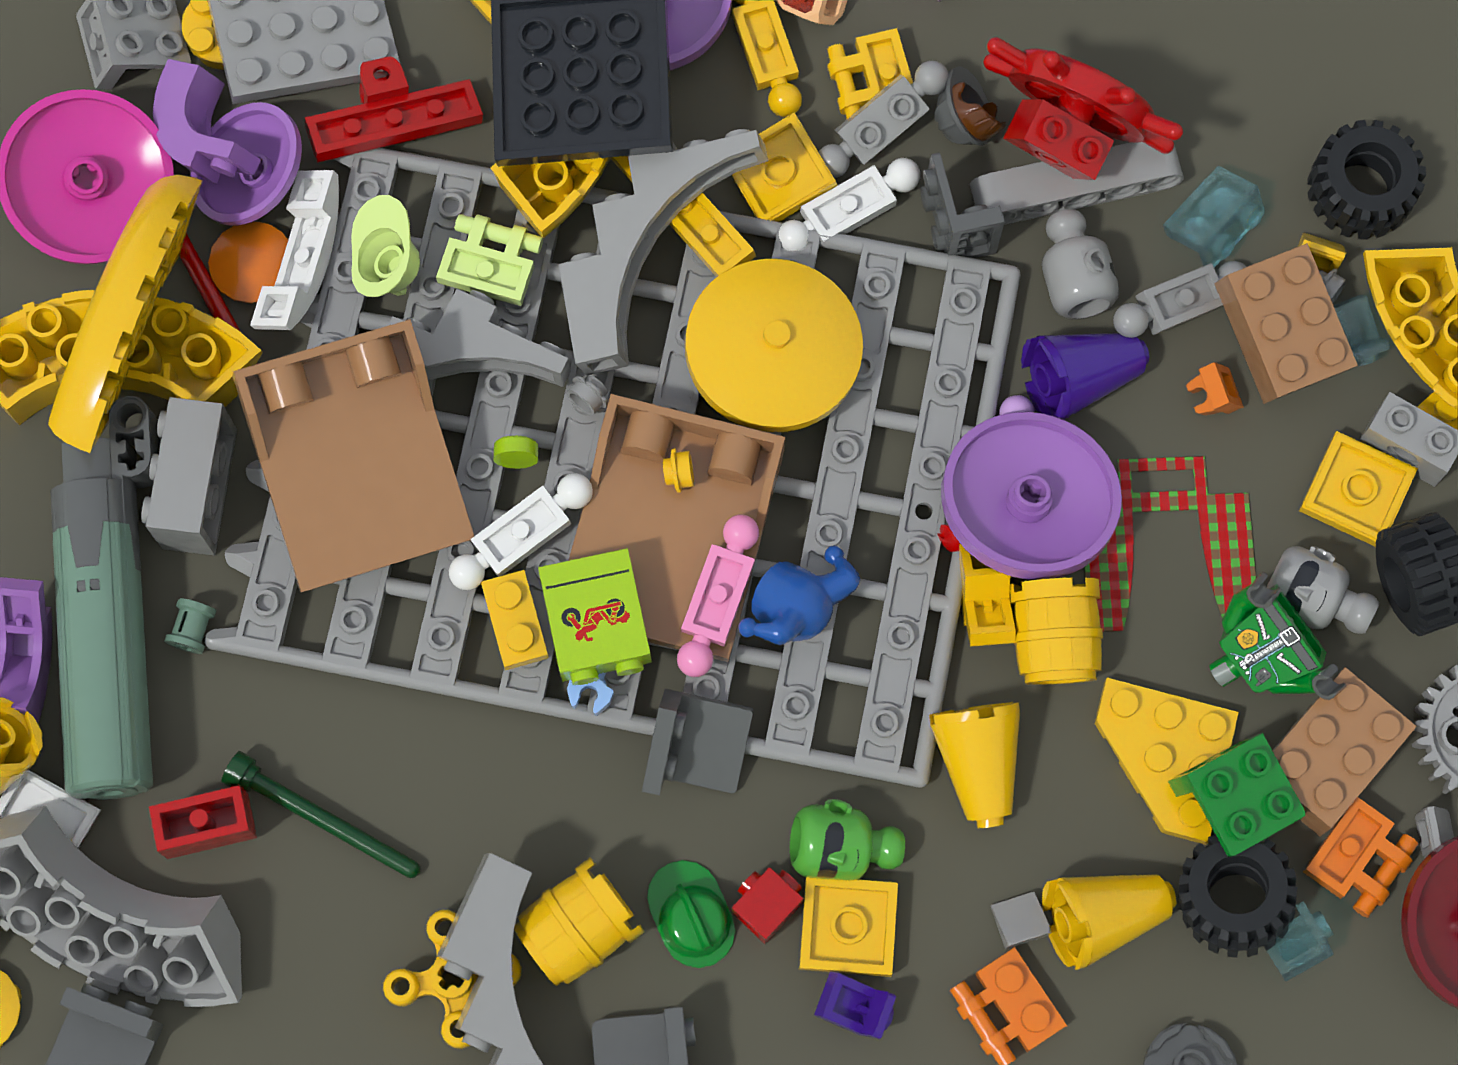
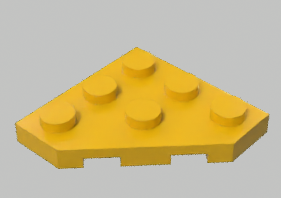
M1106 678L1096 714L1095 726L1119 759L1118 763L1137 794L1140 793L1153 814L1152 818L1160 831L1167 835L1205 845L1208 844L1212 827L1197 799H1195L1192 792L1176 797L1168 781L1231 747L1239 712Z

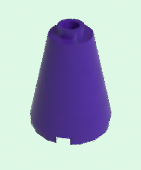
M1119 333L1036 336L1027 339L1022 350V369L1030 367L1032 381L1025 382L1026 390L1038 413L1065 420L1141 376L1149 362V351L1143 340L1137 337H1125Z

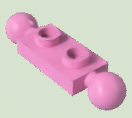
M735 515L725 523L723 537L727 543L726 549L711 545L681 627V632L694 636L692 641L685 643L677 654L678 667L687 676L700 677L711 669L713 664V653L709 648L711 642L725 647L755 564L754 558L743 555L744 550L753 547L759 537L757 523L747 515Z

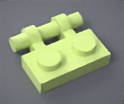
M459 214L455 223V231L469 235L466 242L449 237L436 276L437 282L468 292L475 290L490 298L522 306L534 270V261L522 258L520 254L523 250L539 254L543 238L528 233V228L514 225L513 228L491 223L489 217L479 214L475 218ZM487 239L505 244L506 248L504 252L483 247L482 245Z

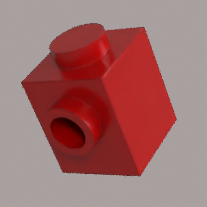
M769 867L762 876L757 871H754L737 890L742 897L732 907L731 914L760 941L766 944L802 905L803 898L798 894L802 887L784 870H781L777 875Z

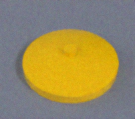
M760 259L745 262L728 269L712 280L699 295L692 308L686 328L684 344L685 358L690 376L695 387L706 402L728 420L747 428L765 432L794 431L808 427L827 417L849 394L859 372L863 354L860 322L851 302L843 291L819 271L801 263L783 259Z

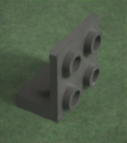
M940 152L931 154L929 168L923 171L925 186L920 188L925 212L932 211L936 224L931 226L935 250H943V253H947L948 256L960 255L970 258L996 254L1005 222L1001 207L987 208L986 205H977L957 215Z
M665 689L658 708L642 792L660 796L664 780L672 782L674 780L735 793L740 777L753 709L743 705Z

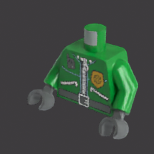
M1264 572L1260 573L1252 584L1235 593L1222 619L1224 631L1219 641L1226 655L1209 665L1213 677L1222 687H1225L1242 676L1255 693L1265 690L1272 694L1316 693L1325 700L1334 698L1346 688L1345 683L1337 684L1331 679V676L1338 671V667L1335 664H1331L1322 671L1318 670L1323 667L1327 652L1299 613L1282 593V589L1277 584L1268 589L1263 584L1268 575Z

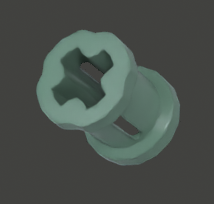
M180 598L176 604L179 612L172 633L166 634L164 642L186 652L203 654L205 646L201 642L208 621L215 617L217 610L197 601Z

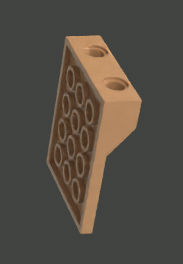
M410 319L233 371L234 383L301 593L470 541L474 537L434 409L424 361Z
M611 394L598 438L590 479L593 495L590 502L583 507L568 561L628 548L647 640L650 643L679 650L685 643L692 641L694 637L681 632V627L711 545L726 549L727 543L723 537V528L731 517L747 515L757 523L759 528L758 540L753 547L743 552V555L754 558L756 561L784 454L785 437ZM673 448H676L677 452L690 451L693 464L694 487L682 488L680 493L676 491L674 485L666 486L664 479L663 459L671 458V450ZM752 572L725 647L710 643L709 648L713 653V659L725 662L730 660Z

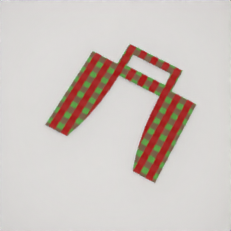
M1205 456L1117 459L1118 477L1122 494L1120 517L1107 546L1095 560L1084 567L1085 578L1099 579L1100 599H1097L1102 632L1124 630L1133 572L1134 536L1132 512L1198 510L1207 570L1215 599L1223 618L1233 595L1256 580L1249 493L1208 494ZM1193 470L1195 490L1132 492L1131 472Z

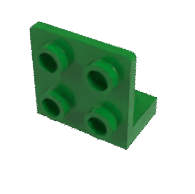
M1263 733L1234 744L1168 781L1176 797L1193 793L1226 855L1229 857L1241 853L1306 815L1301 802Z

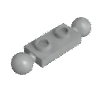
M926 61L917 68L915 81L912 84L900 74L838 126L835 131L843 142L839 145L828 144L819 150V154L832 176L838 178L845 174L849 168L850 157L853 155L863 165L929 111L930 109L922 100V97L925 94L937 95L946 88V82L949 77L946 67L938 61Z
M1229 261L1221 265L1216 273L1212 263L1144 290L1135 296L1139 304L1126 303L1116 310L1113 318L1114 327L1120 335L1135 338L1143 334L1149 325L1152 334L1156 335L1223 306V303L1214 283L1230 273L1246 268V266L1238 261Z

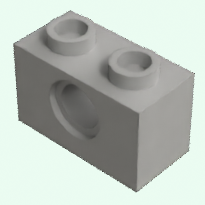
M1391 392L1388 393L1378 406L1359 439L1360 442L1418 468L1415 476L1433 487L1448 473L1458 455L1457 429Z

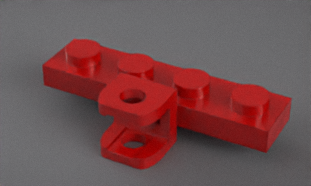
M388 56L361 64L360 105L305 117V129L318 163L481 124L483 113L470 79L409 93V85L400 63L394 57ZM379 70L389 73L386 77L377 79L374 77V73Z

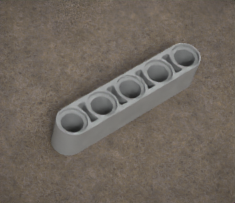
M1130 142L1111 147L1095 180L1073 179L1042 161L984 174L972 180L969 185L975 206L986 205L987 208L1000 206L1005 221L1004 225L1052 215L1062 210L1079 209L1166 190L1181 183L1184 180L1175 145L1170 153L1163 154L1143 142Z

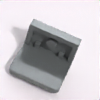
M85 983L81 991L66 987L59 1005L69 1008V1011L46 1065H147L164 1025L150 1019L153 1012L152 1009L127 1000L124 1008L108 1003L107 1000L110 993Z
M683 1007L666 1008L664 1013L599 1019L592 1025L595 1065H688L687 1047L696 1046L693 1018H684Z

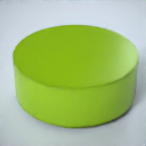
M513 435L502 437L494 443L493 460L497 465L506 468L520 469L531 467L538 462V443L525 436Z

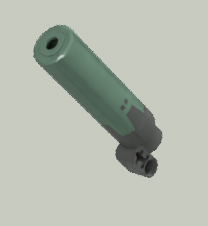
M129 395L121 397L113 403L109 410L110 438L100 437L90 453L65 442L62 443L63 483L50 490L64 781L66 793L78 799L106 800L132 797L139 793L147 792L153 787L136 488H146L153 485L154 480H150L149 476L150 462L154 453L159 454L161 444L160 437L157 434L158 418L142 399ZM143 414L139 425L131 429L126 428V422L132 415ZM137 453H138L144 460H140V461L137 462ZM136 465V469L131 470L130 467Z

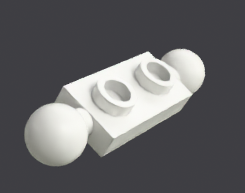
M908 158L896 159L889 165L886 175L883 177L875 165L802 205L800 213L805 221L789 220L782 224L779 230V239L782 242L781 247L788 251L802 250L808 244V230L815 229L818 234L831 237L839 233L847 234L896 206L897 202L892 191L909 192L918 185L920 181L918 165ZM820 236L823 242L828 239V237Z
M578 473L568 474L559 482L557 494L553 497L542 485L474 536L471 541L479 552L474 556L470 554L460 555L450 564L449 578L453 585L462 590H472L478 587L484 579L485 569L489 566L498 577L504 575L568 527L571 522L563 511L567 508L580 509L590 502L593 495V487L589 479Z

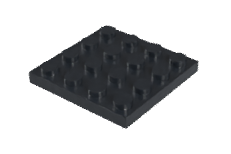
M491 0L494 159L498 167L673 152L667 0Z

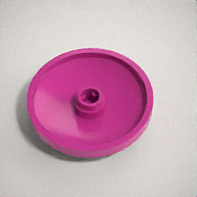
M86 89L69 90L39 100L16 119L0 147V201L9 221L29 244L52 258L84 265L107 263L123 229L147 188L161 178L174 175L172 159L163 149L156 135L159 129L138 107L125 99L107 92Z

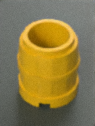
M1072 578L1023 581L1022 587L1011 584V604L1015 605L1014 624L1016 638L1014 645L1016 646L1019 675L1025 676V684H1068L1097 680L1096 672L1101 671V639H1103L1097 599H1100L1099 579L1085 578V584L1073 585Z
M588 858L575 868L577 873L566 878L552 889L548 888L542 892V896L518 916L519 922L514 926V930L525 948L556 986L562 982L569 984L592 968H598L603 964V960L617 950L626 940L631 943L645 933L641 924L632 929L627 922L634 914L605 874H598L595 877L591 873L590 869L597 865L591 858Z

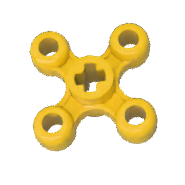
M439 910L431 915L427 922L426 931L429 939L435 944L437 954L446 937L439 935L437 928L444 921L453 922L456 913L451 910ZM511 954L514 986L521 977L522 968L519 960ZM439 957L436 958L433 966L423 972H412L408 969L391 971L383 982V992L390 1003L396 1006H408L425 995L439 998L445 1007V1019L441 1025V1034L444 1041L456 1049H464L471 1046L462 1042L463 1037H454L452 1028L459 1020L478 979V975L472 974L469 981L461 978L464 980L462 986L457 988L451 985L445 990L442 986L446 982L441 976L446 971L444 967L447 961ZM400 980H407L410 984L408 992L404 995H396L394 992L395 984Z

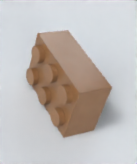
M1308 243L1230 273L1214 283L1264 404L1358 366Z
M1346 667L1332 679L1337 684L1345 683L1346 688L1330 700H1325L1318 696L1272 750L1306 812V815L1300 820L1319 836H1322L1335 825L1417 727Z

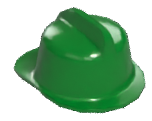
M681 860L668 863L656 872L649 883L647 900L653 920L665 947L672 957L685 966L696 968L714 965L724 958L733 945L735 927L733 917L720 887L710 871L696 862Z

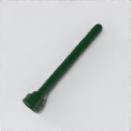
M238 751L226 767L221 779L223 784L229 787L240 785L247 792L253 789L407 878H415L419 875L420 865L418 862L261 773L262 768L255 765L256 760L247 754Z

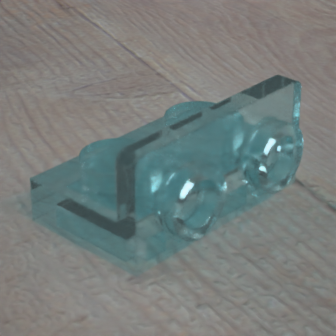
M1217 166L1163 224L1165 233L1168 237L1198 252L1203 266L1212 263L1215 268L1221 260L1226 259L1232 253L1235 245L1241 238L1259 224L1265 212L1259 188L1257 185Z

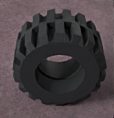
M1365 120L1355 121L1352 129L1346 124L1338 129L1336 135L1331 134L1326 140L1311 167L1312 170L1308 175L1307 184L1311 185L1308 191L1309 202L1317 201L1313 211L1317 217L1326 216L1327 220L1324 225L1332 230L1336 225L1342 229L1340 233L1342 236L1349 238L1351 233L1355 232L1358 234V240H1367L1372 232L1376 238L1385 236L1389 229L1394 231L1407 218L1423 192L1425 184L1422 181L1426 177V166H1419L1424 158L1421 150H1412L1411 147L1415 141L1409 135L1404 139L1399 136L1400 128L1392 125L1390 130L1383 128L1384 121L1374 120L1371 126H1367ZM1354 165L1372 168L1384 179L1387 192L1380 195H1369L1360 192L1348 181L1345 168Z
M1434 512L1379 531L1376 539L1375 553L1380 581L1393 611L1404 626L1412 634L1423 636L1457 624L1458 534L1452 526L1438 513Z
M1215 834L1209 837L1206 847L1199 843L1193 849L1192 859L1186 858L1183 864V874L1180 875L1179 880L1180 910L1183 912V921L1186 928L1191 927L1193 929V937L1199 943L1203 940L1207 941L1208 950L1218 954L1219 949L1223 948L1228 950L1227 957L1238 958V951H1246L1247 956L1251 957L1258 955L1259 947L1264 946L1266 951L1274 947L1276 938L1279 936L1283 939L1288 932L1289 923L1293 922L1296 907V874L1294 868L1289 869V858L1284 851L1277 854L1275 852L1276 844L1268 838L1263 844L1258 842L1241 853L1229 857L1226 855ZM1244 875L1255 880L1263 888L1266 898L1262 905L1252 912L1233 914L1222 910L1213 902L1210 897V889L1223 877Z

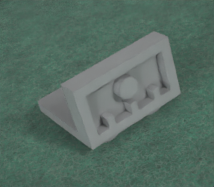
M85 0L76 14L95 90H111L126 69H164L168 59L191 63L175 0Z

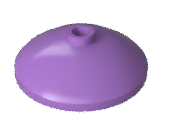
M257 102L233 109L219 119L211 128L213 137L235 142L261 160L255 175L236 172L234 177L220 174L217 184H214L191 171V177L202 180L196 200L198 208L212 220L224 225L247 224L267 214L286 196L293 185L299 169L302 143L296 123L279 107L269 103Z

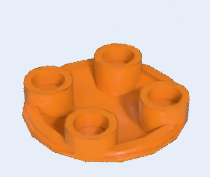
M253 221L243 225L232 226L219 236L211 248L208 261L211 279L221 293L234 301L257 303L262 286L275 285L288 239L283 232L267 223Z

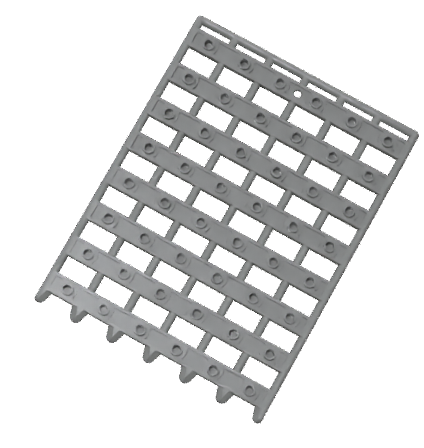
M376 148L335 158L334 160L350 167L351 171L341 211L338 214L333 249L321 292L316 294L311 306L299 321L312 328L307 349L358 335L360 328L375 330L388 326L392 316L365 312L367 297L359 293L352 283L351 235L354 219L359 209L368 200L378 195L392 196L398 169L437 176L423 237L410 236L420 255V267L417 276L411 284L403 319L398 318L406 321L407 318L416 319L427 325L431 329L430 333L433 334L457 289L439 284L436 279L449 237L467 241L469 234L455 231L456 219L459 214L475 217L482 184L500 187L492 170L487 167L385 148ZM593 187L582 203L591 205L604 202L606 197L622 192ZM517 209L514 225L528 228V233L540 236ZM720 211L738 232L776 239L772 259L794 261L815 269L819 247L861 255L851 303L860 322L863 338V354L859 372L844 401L827 416L829 420L816 483L778 476L773 492L813 500L800 567L815 575H825L835 571V566L828 563L824 558L825 550L833 545L843 550L844 558L847 560L856 509L899 516L900 519L888 583L860 579L858 588L850 594L884 601L871 670L827 661L837 613V603L833 606V613L827 627L820 634L809 640L790 641L784 644L783 653L739 644L741 634L738 626L729 662L713 659L712 667L705 675L700 677L686 675L683 692L728 702L736 662L779 670L766 739L748 736L744 754L918 788L925 787L930 779L936 739L930 726L929 714L942 712L962 602L959 551L952 552L945 595L932 593L941 544L937 533H940L941 525L948 524L942 507L941 484L947 462L954 447L968 431L974 428L973 426L963 425L974 360L987 362L976 425L995 417L1019 287L1020 270L1013 265L960 255L948 256L947 253L847 234L839 233L832 237L820 235L815 229L808 230V244L805 248L799 251H788L781 247L782 242L779 239V230L783 224L782 222ZM560 225L543 238L539 254L523 250L520 254V257L534 261V270L522 306L496 300L495 304L500 320L497 326L501 327L503 323L512 325L524 332L525 338L532 342L535 339L548 280L561 282L559 265L552 263ZM820 236L828 237V239L823 242ZM598 241V246H597V250H596V255L601 254V253H600V247H599V241ZM687 244L677 286L637 279L632 296L674 303L661 365L656 367L629 361V366L592 374L607 388L608 393L605 397L608 402L612 393L615 377L656 384L652 404L696 415L700 393L695 387L687 367L684 345L685 333L690 313L697 298L716 276ZM904 263L946 271L934 334L892 326ZM989 279L1002 281L991 343L989 345L978 343ZM888 343L931 351L919 416L876 408ZM562 349L566 353L565 357L569 358L571 372L568 376L556 433L515 425L526 375L500 371L480 372L470 417L435 410L441 429L466 434L456 479L474 536L508 512L496 509L506 467L497 465L493 460L494 443L502 437L513 435L529 437L538 443V448L552 450L544 488L551 497L557 494L559 482L568 474L578 473L584 475L590 481L598 438L607 407H601L591 416L578 409L568 398L567 391L574 383L572 379L575 376L585 379L587 376L575 364L572 350ZM436 379L428 380L431 396H433ZM872 425L916 433L903 499L860 491ZM767 432L779 436L782 434V432ZM255 460L246 467L247 478L251 483L268 491L260 462ZM271 497L259 541L234 544L225 551L227 564L247 575L250 579L238 627L209 631L206 634L204 643L211 650L652 736L656 723V718L634 714L642 671L625 676H618L616 670L606 672L604 679L607 687L613 690L614 696L611 704L597 716L593 713L594 702L598 695L594 689H591L588 705L578 703L575 709L571 707L570 701L545 697L555 648L538 567L569 560L583 507L580 509L567 508L563 512L571 524L530 554L527 561L525 574L549 658L506 671L504 668L500 687L458 680L473 611L489 614L485 596L477 594L478 587L472 590H462L453 585L449 578V567L456 557L464 554L474 556L479 552L471 540L439 550L431 584L390 577L393 564L334 582L333 584L339 585L323 653L283 646L298 583ZM920 505H926L931 509L932 515L928 519H920L916 516L915 509ZM756 559L740 622L745 618L753 576L762 578L772 566L777 564L776 562ZM386 594L427 602L411 670L370 663ZM928 610L941 612L930 677L929 681L917 679L916 675ZM648 642V645H653V646H658V647L673 649V648H670V647H666V646H662V645H658V644H654V643ZM824 679L868 687L855 757L811 748ZM912 696L926 699L913 768L900 766Z

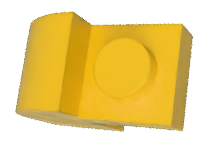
M960 544L961 606L964 626H967L970 647L1015 643L1016 629L1010 603V576L981 563Z

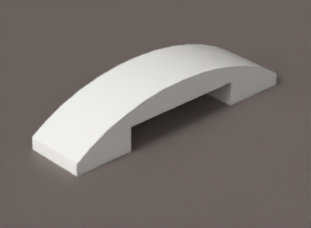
M334 170L297 172L286 208L295 216V220L275 285L262 286L250 324L254 329L291 330L305 315L318 293L332 253L338 219L339 183L338 174Z

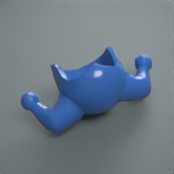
M836 545L830 546L825 550V560L835 566V571L825 575H815L788 561L777 563L762 576L753 595L751 612L761 623H757L752 618L743 619L739 623L740 634L743 637L755 635L778 645L786 644L790 641L812 639L827 627L833 613V606L856 591L860 583L859 573L844 558L843 550Z

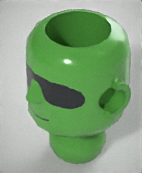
M830 799L825 802V805H808L801 808L794 817L790 835V860L796 872L804 877L857 880L863 877L870 863H876L882 869L891 870L901 866L905 853L904 833L894 826L872 830L871 822L867 815L859 809L852 808L845 801Z

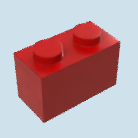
M240 785L149 806L157 852L166 859L257 838L249 794Z

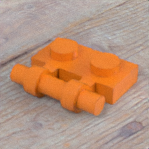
M1357 797L1337 821L1303 870V873L1340 899L1347 894L1351 886L1358 889L1361 896L1354 904L1353 909L1360 915L1368 918L1377 905L1382 906L1390 895L1388 888L1399 872H1406L1413 861L1410 856L1419 843L1407 834H1403L1396 845L1388 841L1385 837L1395 823ZM1374 853H1376L1384 862L1374 877L1371 878L1362 870Z
M1015 947L976 972L975 975L985 989L979 994L974 995L965 980L949 990L959 1004V1007L956 1009L963 1020L969 1019L983 1040L980 1046L987 1056L992 1054L998 1065H1009L1017 1059L1007 1045L1015 1037L1018 1038L1026 1052H1028L1067 1026ZM992 1002H994L1008 1023L1000 1031L997 1030L983 1009Z

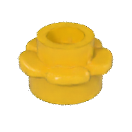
M673 448L671 450V458L663 459L664 479L666 486L674 485L676 491L680 493L682 488L694 487L693 464L690 451L677 452L676 448Z

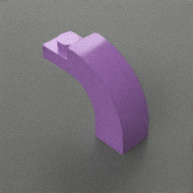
M168 59L159 79L153 104V120L159 129L156 135L163 149L175 161L214 184H217L220 174L234 177L236 172L254 176L261 161L259 158L235 142L212 136V115L225 84L199 65Z
M0 577V697L14 702L11 708L18 710L23 715L28 711L38 724L46 696L51 663V607H45L43 581Z

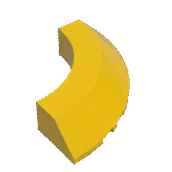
M1452 248L1365 250L1363 257L1368 284L1375 306L1388 334L1404 359L1418 376L1443 400L1458 410V272Z
M94 290L64 293L60 298L38 304L30 302L22 305L23 309L0 319V406L19 426L38 411L54 403L72 348L94 295ZM156 297L154 307L140 341L138 340L132 357L126 360L125 364L130 365L122 389L149 393L168 401L169 397L222 403L226 407L238 396L233 379V371L256 365L263 352L240 331L220 318H214L185 302L178 303Z

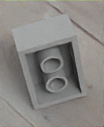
M169 397L167 411H161L158 418L157 434L162 439L159 454L154 453L150 462L149 476L150 480H154L151 497L146 496L143 501L142 523H146V528L164 550L215 556L237 428L222 403Z

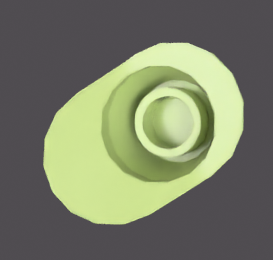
M378 195L368 200L359 209L353 222L351 235L352 283L356 290L366 297H380L387 293L397 296L405 295L407 287L418 274L420 255L410 239L408 212L401 201L390 195Z

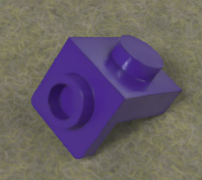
M829 972L814 1016L855 1034L880 1039L892 1022L894 1015L893 1005L896 995L888 991L876 990L840 973Z

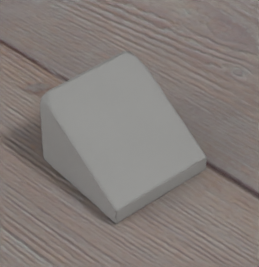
M1435 806L1426 807L1416 814L1415 821L1422 857L1426 858L1435 848L1454 838L1450 814L1447 809Z
M1034 891L990 906L1005 950L1049 936L1052 933Z

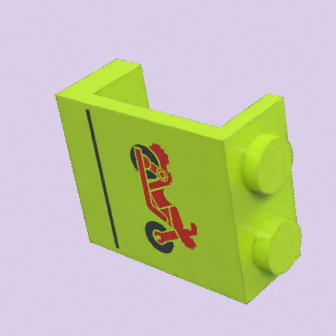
M628 548L538 567L559 672L563 682L571 680L572 685L589 684L599 680L598 674L616 670L618 676L631 675L643 671V664L652 663Z

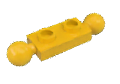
M734 0L743 5L732 9V17L757 89L761 90L772 87L768 95V104L776 115L787 117L792 113H796L801 107L802 96L799 89L793 84L788 83V81L798 79L799 71L774 0Z

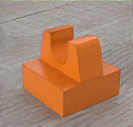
M1213 362L1200 368V375L1186 385L1188 392L1197 393L1201 390L1207 392L1205 402L1194 407L1195 412L1198 414L1210 415L1220 412L1230 414L1244 407L1229 367Z

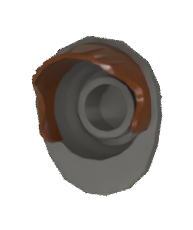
M959 66L949 71L946 88L939 94L934 114L939 130L943 132L950 142L984 146L1007 125L1006 122L995 120L998 109L997 105L994 102H988L982 86L968 69Z

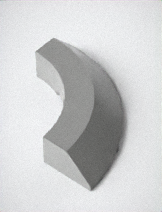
M46 806L10 814L0 819V926L6 931L11 928L13 932L32 943L34 946L30 951L58 969L64 964L74 971L88 976L86 983L114 994H118L122 989L135 995L145 996V1002L158 1004L160 999L184 1001V1007H208L239 1003L242 998L240 932L222 895L200 898L168 896L136 887L117 878L91 861L68 839L54 821Z

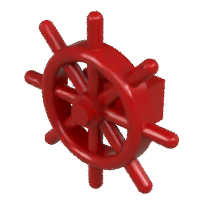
M998 37L991 38L987 43V50L990 54L984 58V67L989 71L1008 77L1010 82L1019 91L1030 98L1022 99L1003 139L1073 179H1096L1114 143L1112 138L1132 143L1143 142L1160 153L1168 154L1174 148L1173 141L1180 139L1183 135V128L1180 124L1155 115L1151 105L1133 88L1088 64L1059 54L1056 51L1038 48L1021 51Z

